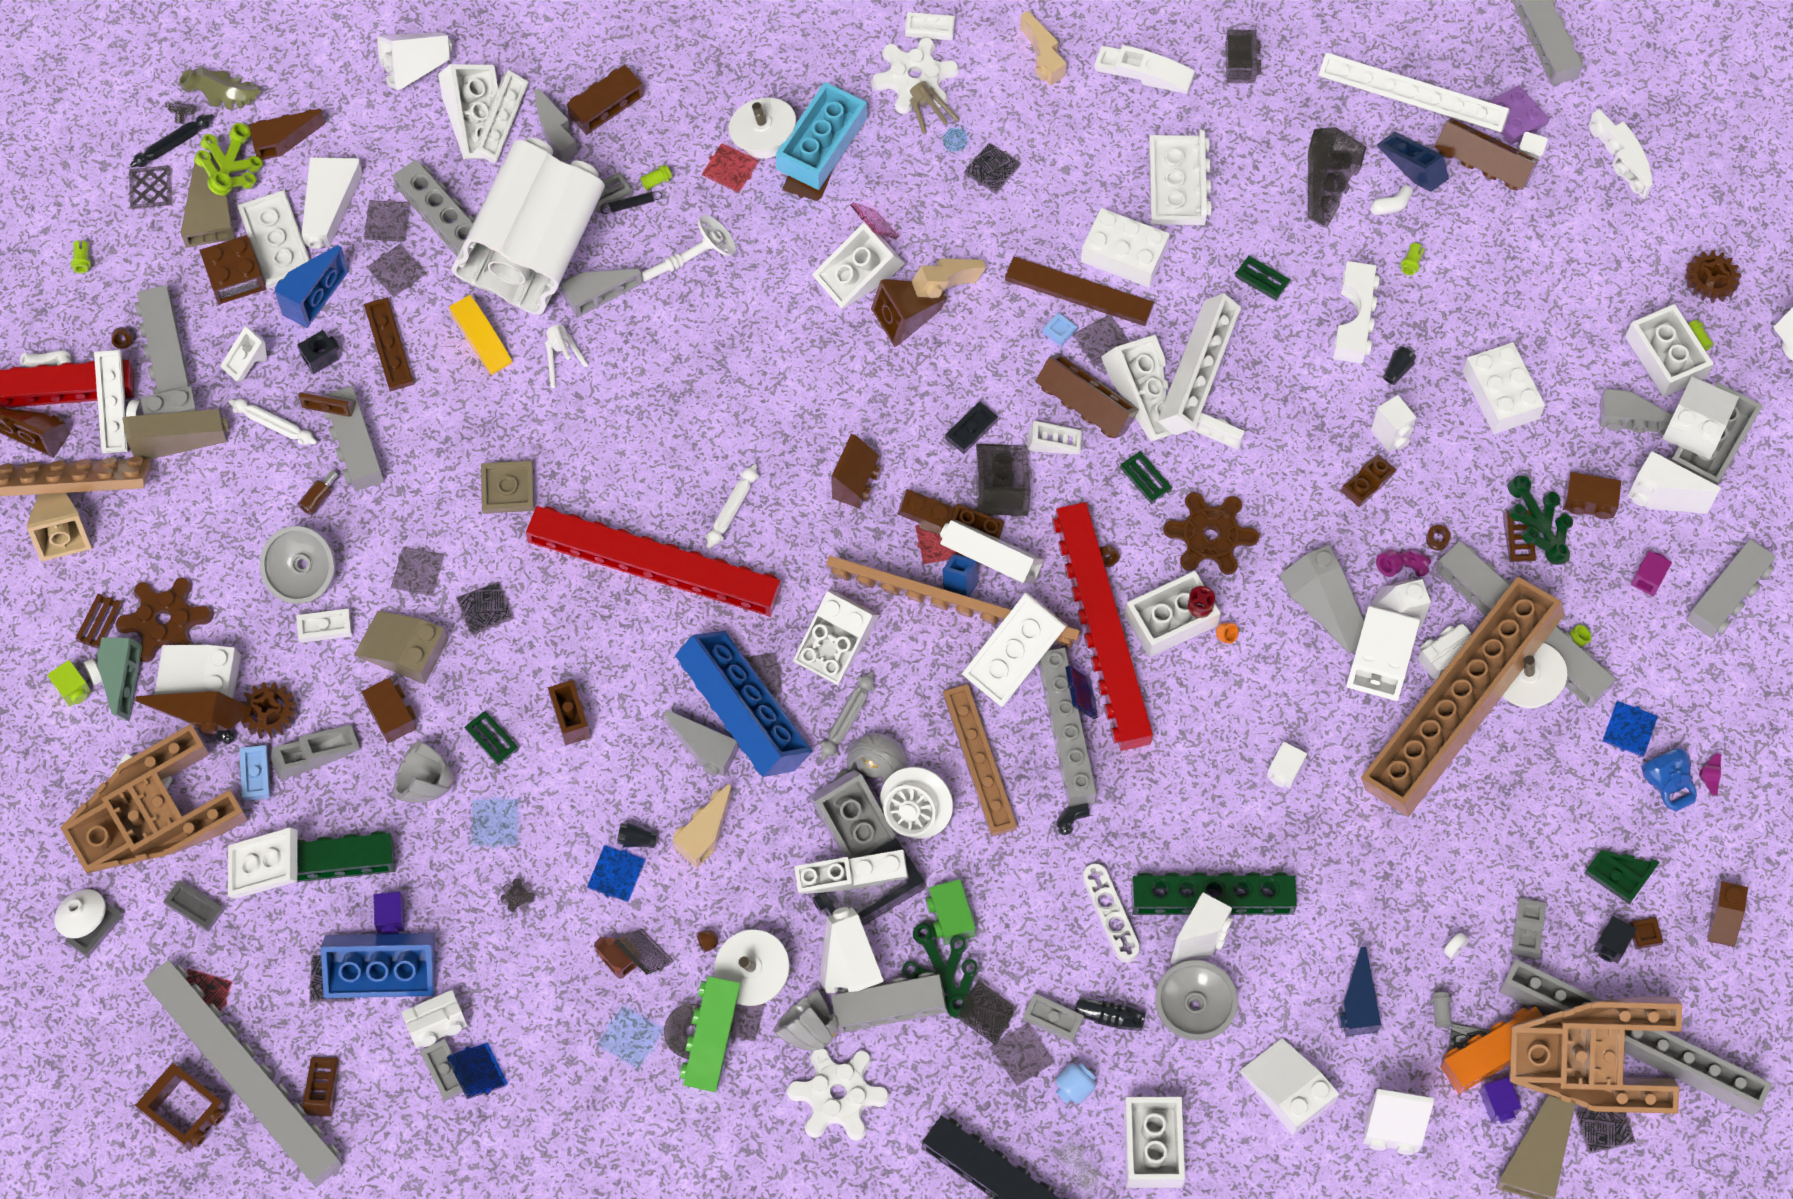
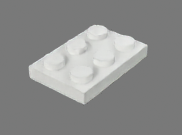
M290 827L228 845V897L237 899L297 882L296 829Z

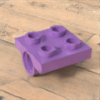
M1520 85L1489 101V103L1510 109L1503 133L1501 134L1511 145L1515 142L1521 144L1525 132L1536 134L1550 120Z

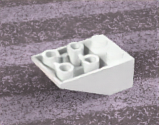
M827 591L793 662L839 685L869 638L880 615L836 591Z
M1369 605L1346 687L1398 701L1420 619Z

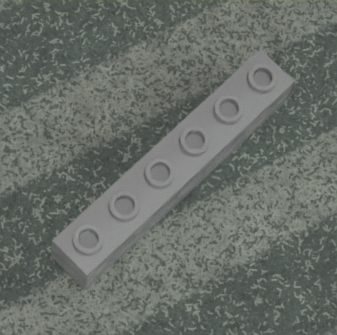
M415 159L392 175L395 188L457 257L465 242L462 238L467 237L475 220L471 215L463 213L457 199H451L447 195L448 192L445 186L440 181L436 182L432 178L433 174L426 165L422 166ZM487 264V266H486L484 272H486L487 270H489V269H488V264Z
M1065 648L1048 650L1039 661L1038 667L1068 808L1083 804L1088 806L1094 805L1096 790Z

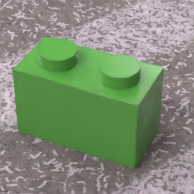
M961 880L929 887V897L925 898L929 914L934 913L936 922H933V928L936 938H942L943 945L950 944L951 938L956 935H960L965 939L974 938L976 928Z

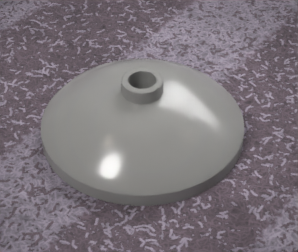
M290 526L275 532L265 543L260 555V573L265 586L278 599L292 604L308 603L322 596L330 587L335 574V557L330 544L320 533L304 526ZM303 559L307 562L305 569L301 566Z
M1191 960L1173 966L1162 976L1155 993V1006L1161 1022L1170 1032L1186 1040L1205 1041L1219 1036L1231 1025L1238 1007V996L1232 980L1222 969L1209 962ZM1196 1002L1200 1008L1193 1010L1190 1004Z

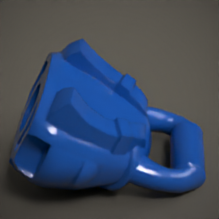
M1676 748L1642 765L1643 777L1647 780V783L1659 791L1668 809L1677 812L1695 803L1697 791L1691 780L1690 756L1683 748ZM1685 787L1690 791V794L1673 802L1670 801V794L1681 791Z

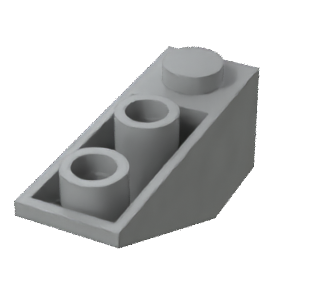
M1605 389L1600 399V427H1605L1612 431L1627 429L1636 433L1649 431L1664 435L1673 417L1669 412L1631 391Z

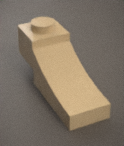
M1026 11L1020 15V29L1026 35L1036 53L1035 72L1037 76L1052 86L1066 76L1067 63L1058 55L1059 42L1029 11Z
M940 258L936 266L921 265L911 282L917 297L939 298L946 288L960 284L977 283L986 266L983 260Z

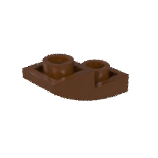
M1377 454L1362 466L1357 475L1343 485L1341 492L1358 507H1361L1387 483L1397 470Z

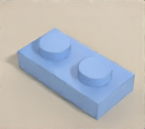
M267 746L239 748L243 801L270 798Z

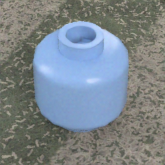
M1081 1062L1078 1065L1070 1063L1055 1079V1083L1059 1087L1056 1093L1067 1104L1070 1100L1080 1104L1095 1090L1096 1084L1094 1080L1096 1076Z

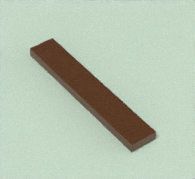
M1013 256L1005 275V281L1145 327L1154 306L1153 301Z

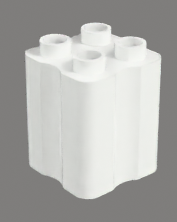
M527 138L525 141L516 140L513 142L451 270L459 279L479 289L492 292L526 312L540 315L545 310L552 294L557 290L605 185L598 178L597 170L590 164L583 161H572L570 165L552 156L553 149L546 142L537 138ZM487 264H488V269H489V270H487L486 272H484V270H485V268H486V266H487Z

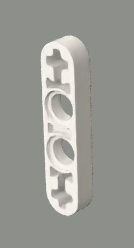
M1091 864L1084 870L1083 883L1115 956L1121 962H1132L1136 959L1139 952L1137 938L1106 869L1100 864ZM1091 872H1095L1096 875H1102L1099 879L1101 889L1097 890V884L1094 879L1089 880ZM1102 895H1109L1113 899V904L1110 907H1102L1098 903V898ZM1112 919H1119L1123 922L1124 928L1116 932L1110 929L1108 923ZM1128 933L1124 939L1128 947L1133 946L1129 955L1126 951H1120L1123 946L1121 937Z

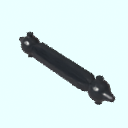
M199 115L195 122H188L147 147L144 153H137L130 163V167H144L148 164V160H156L192 138L200 129H206L210 126L214 115Z

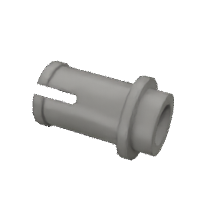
M1438 992L1432 994L1433 999L1430 1000V1003L1434 1007L1435 1028L1453 1026L1450 1010L1452 998L1449 997V993Z

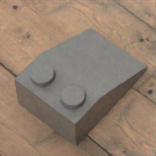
M856 770L850 771L809 796L819 817L844 857L852 859L866 856L889 841L897 839L862 774Z

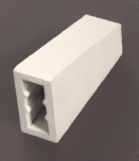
M310 157L302 226V237L305 246L314 249L331 246L362 177L363 171L359 159Z
M950 520L949 524L946 523L940 534L942 538L941 545L1022 583H1035L1045 559L957 520Z

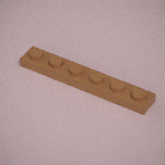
M966 684L943 691V697L990 836L993 837L1016 830L1017 825L969 685Z

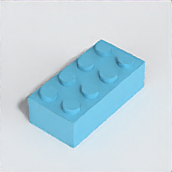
M824 82L796 123L792 135L777 151L776 170L819 190L867 119V102Z

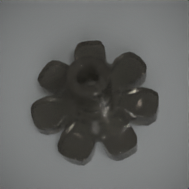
M179 101L165 102V108L175 113L174 122L184 124L185 115L188 113L195 114L197 106L194 104H180Z
M518 878L513 880V886L505 884L502 888L505 894L500 896L502 905L508 904L507 908L510 912H516L517 907H519L521 912H526L529 910L527 902L533 903L535 900V895L530 893L533 890L532 885L527 882L522 886V881Z

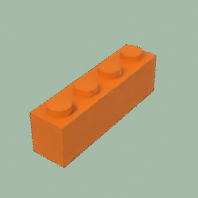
M1537 1007L1529 1011L1526 1008L1519 1010L1512 1016L1513 1020L1505 1024L1504 1021H1501L1491 1027V1033L1482 1037L1481 1034H1478L1467 1042V1047L1461 1050L1456 1047L1444 1055L1445 1060L1440 1068L1458 1095L1510 1065L1511 1026L1543 1017Z

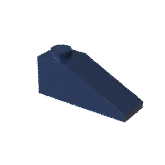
M1393 132L1377 144L1378 148L1414 184L1430 192L1449 179L1443 155L1397 132Z
M1361 947L1358 952L1340 1010L1341 1012L1337 1013L1338 1025L1340 1029L1344 1028L1345 1037L1378 1033L1381 1027L1366 947Z

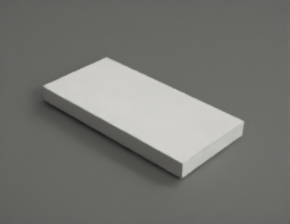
M285 190L237 205L267 289L276 287L278 281L284 279L289 271L310 260Z
M1025 593L967 666L962 675L999 706L1004 707L1066 629L1067 625L1029 593Z

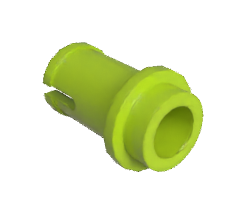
M658 165V169L639 178L645 190L648 191L663 182L668 183L669 179L673 177L667 165Z
M77 240L73 243V260H71L70 265L74 272L82 274L86 273L91 267V262L88 260L89 243L82 240V249H80V240Z
M1410 244L1407 255L1400 264L1401 271L1404 274L1412 276L1419 271V262L1425 251L1421 244Z
M1694 320L1688 324L1704 350H1710L1714 343L1704 330V323Z

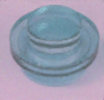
M951 128L943 136V145L949 151H961L967 145V136L961 129Z

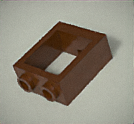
M173 1062L135 1104L141 1114L189 1152L194 1147L198 1148L205 1141L208 1130L213 1125L217 1126L224 1119L227 1109L219 1098ZM181 1081L211 1103L185 1135L155 1113Z

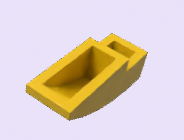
M471 295L449 306L451 317L463 332L465 340L490 375L513 363L496 332Z

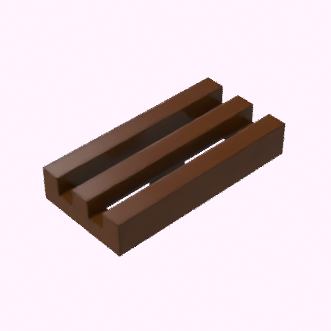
M98 593L75 637L77 642L98 649L101 638L108 637L123 607L122 601H114L112 598H105ZM102 603H103V606H102V608H101V610H100V612H99V614H98V616H97V618H96V620H95V622H94V624H93V626H92V628H91V630H90V632H89L87 638H85L86 635H87V633H88V631H89V629H90V627H91V625H92V623H93V621H94V619H95V617H96V615H97V613H98V611H99V609H100V607H101V605H102ZM112 606L113 608H112V610H111V612H110V614H109V616H108V618H107V620H106V622H105V624H104V626H103V628H102V630H101V632H100V634H99L97 640H96V641H93V639H94V637H95V635H96L98 629L100 628V626H101V624H102V622H103V619H104V617H105V615H106V613H107L109 607Z

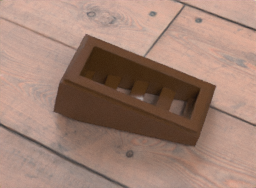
M1527 510V514L1532 516L1530 511ZM1509 511L1503 513V523L1509 562L1536 561L1534 544L1515 545V540H1523L1522 535H1514V531L1525 530L1529 526L1525 524L1513 525L1514 520L1510 517ZM1528 549L1529 554L1516 555L1515 550Z
M311 1057L302 1103L307 1116L331 1117L333 1115L339 1058ZM316 1068L331 1069L330 1073L316 1072ZM315 1079H318V1080H329V1081H328V1083H326V1082H315ZM314 1090L327 1092L326 1094L314 1093Z

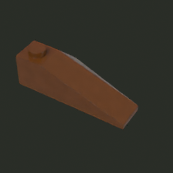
M0 408V434L52 458L56 456L70 435L65 425L66 422L56 415L51 417L40 412Z
M218 691L142 695L135 698V701L142 705L199 727L202 732L208 734H216L219 730L231 729L249 715L252 709Z

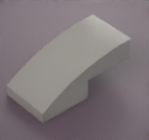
M1519 898L1511 955L1532 959L1539 958L1546 903Z

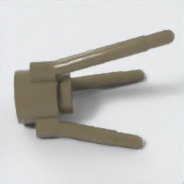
M922 81L910 89L913 97L909 101L914 107L923 134H926L927 131L919 104L922 107L930 105L943 124H947L948 121L933 101L935 100L956 122H959V117L936 94L933 87L930 88L926 81Z

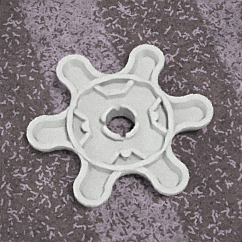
M930 38L921 39L917 49H913L910 52H903L896 45L888 44L884 47L882 56L890 63V70L875 74L871 79V86L875 90L893 89L896 91L898 98L895 102V109L897 112L905 114L910 112L913 107L909 101L913 97L910 89L922 81H926L930 88L933 87L936 94L947 104L948 96L939 85L944 79L956 77L959 74V67L952 60L945 62L934 60L932 54L935 51V44ZM910 71H921L922 75L918 78H912L908 74ZM933 100L937 107H941L935 100Z
M825 1048L812 1051L810 1061L815 1068L814 1077L807 1082L793 1081L787 1087V1095L792 1101H805L812 1108V1115L805 1123L806 1134L812 1138H818L829 1125L837 1123L845 1128L850 1139L855 1141L863 1139L867 1132L866 1125L861 1118L863 1110L868 1106H885L890 1099V1093L886 1088L870 1086L864 1079V1074L872 1063L870 1054L864 1050H859L853 1054L848 1063L840 1065L831 1059L830 1053ZM834 1086H841L846 1089V1095L842 1099H835L831 1096L830 1091Z

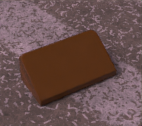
M311 391L299 392L298 395L301 405L305 409L352 417L356 401L353 399Z

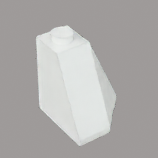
M438 32L377 35L379 61L381 66L385 67V70L389 72L390 76H386L388 86L393 89L404 88L450 60L449 53L452 51V44L446 34Z
M1414 579L1381 586L1370 606L1419 618L1418 628H1421L1431 601L1423 579Z
M839 908L826 919L819 980L826 993H836L838 987L848 988L849 992H855L884 982L860 918L853 908Z

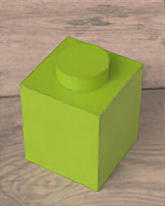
M70 660L47 674L51 683L69 707L82 703L92 693Z

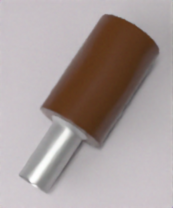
M331 470L322 482L316 480L297 503L299 508L312 516L330 495L331 489L329 486L337 478L338 474Z

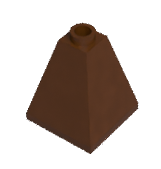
M883 279L880 280L871 310L893 346L896 347L942 309L947 297L945 291L942 292L939 298L917 297L911 281Z

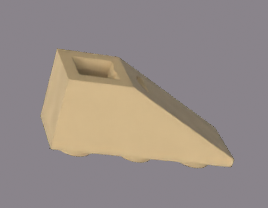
M729 784L723 789H717L711 796V801L704 808H698L692 815V820L686 826H680L673 835L674 849L696 868L716 850L732 797V790Z

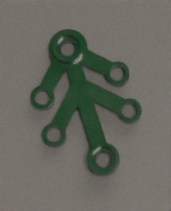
M1524 475L1514 477L1507 484L1508 491L1513 497L1522 498L1532 515L1527 514V510L1522 504H1516L1509 510V515L1514 521H1520L1529 526L1522 531L1523 540L1528 544H1534L1545 550V556L1551 564H1565L1570 559V552L1565 544L1567 530L1573 526V520L1568 514L1559 516L1555 520L1557 531L1556 536L1551 529L1554 508L1561 502L1559 495L1555 492H1549L1543 497L1544 509L1542 514L1530 493V479ZM1539 532L1543 534L1545 539L1540 537Z
M927 923L918 924L913 930V938L919 945L924 946L936 972L921 968L913 961L904 963L902 972L909 979L918 978L923 973L940 975L943 987L947 993L945 1000L948 1014L955 1019L965 1018L962 1009L966 1016H968L967 1008L969 1014L971 1013L969 1001L971 1003L972 999L969 996L974 976L979 972V964L973 959H967L962 963L961 968L964 975L957 989L954 978L962 953L968 946L966 939L960 935L951 938L950 947L952 950L947 965H945L934 943L936 939L934 928ZM926 929L927 935L924 938H920L919 932ZM962 940V947L956 949L954 946L955 942ZM973 963L975 969L972 972H967V965ZM915 966V972L910 975L907 974L908 967ZM958 1000H962V1007L960 1009H955V1002Z

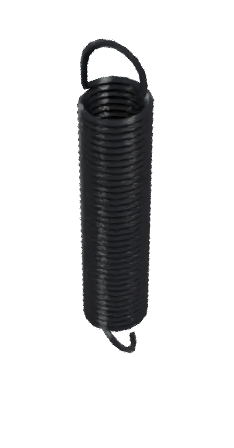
M647 192L603 205L609 204L611 213L654 202L652 193L655 192Z

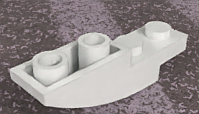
M1122 45L1121 49L1101 46L1094 65L1095 71L1139 79L1142 85L1186 94L1189 92L1195 75L1194 70L1174 60Z
M1600 109L1592 114L1588 124L1591 134L1594 137H1598L1605 144L1610 154L1615 155L1612 166L1617 175L1623 176L1634 193L1639 194L1643 199L1647 198L1652 187V176L1648 160L1639 141L1624 121L1615 126Z
M903 850L852 859L844 857L794 866L799 894L865 888L883 885V882L908 878Z

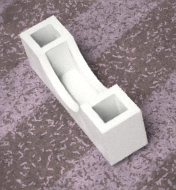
M1346 262L1341 295L1353 302L1358 316L1352 322L1338 326L1333 359L1363 364L1365 355H1370L1372 340L1367 339L1368 333H1372L1374 327V319L1370 318L1371 311L1375 312L1377 297H1373V290H1378L1380 279L1379 275H1375L1376 265Z

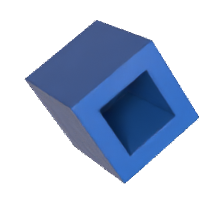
M953 554L942 569L943 590L969 597L978 585L977 561Z

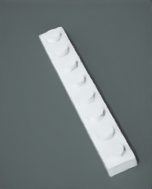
M1330 53L1325 54L1318 75L1335 82L1503 133L1510 109Z

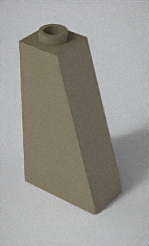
M209 153L211 155V162L219 172L220 167L212 153ZM195 162L181 227V237L185 247L189 248L235 239L229 195L220 196L213 193L207 185V180L209 179L204 167L198 166Z
M219 409L127 416L122 418L126 440L133 456H141L142 458L154 459L227 442L226 433L230 432L228 420L226 417H221Z
M1547 1096L1498 1180L1495 1189L1529 1199H1555L1576 1103H1568L1560 1100V1098Z

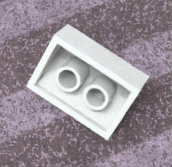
M1202 893L1176 939L1170 963L1175 966L1185 961L1212 957L1216 949L1221 951L1231 929L1230 926L1233 919L1230 918L1232 908Z

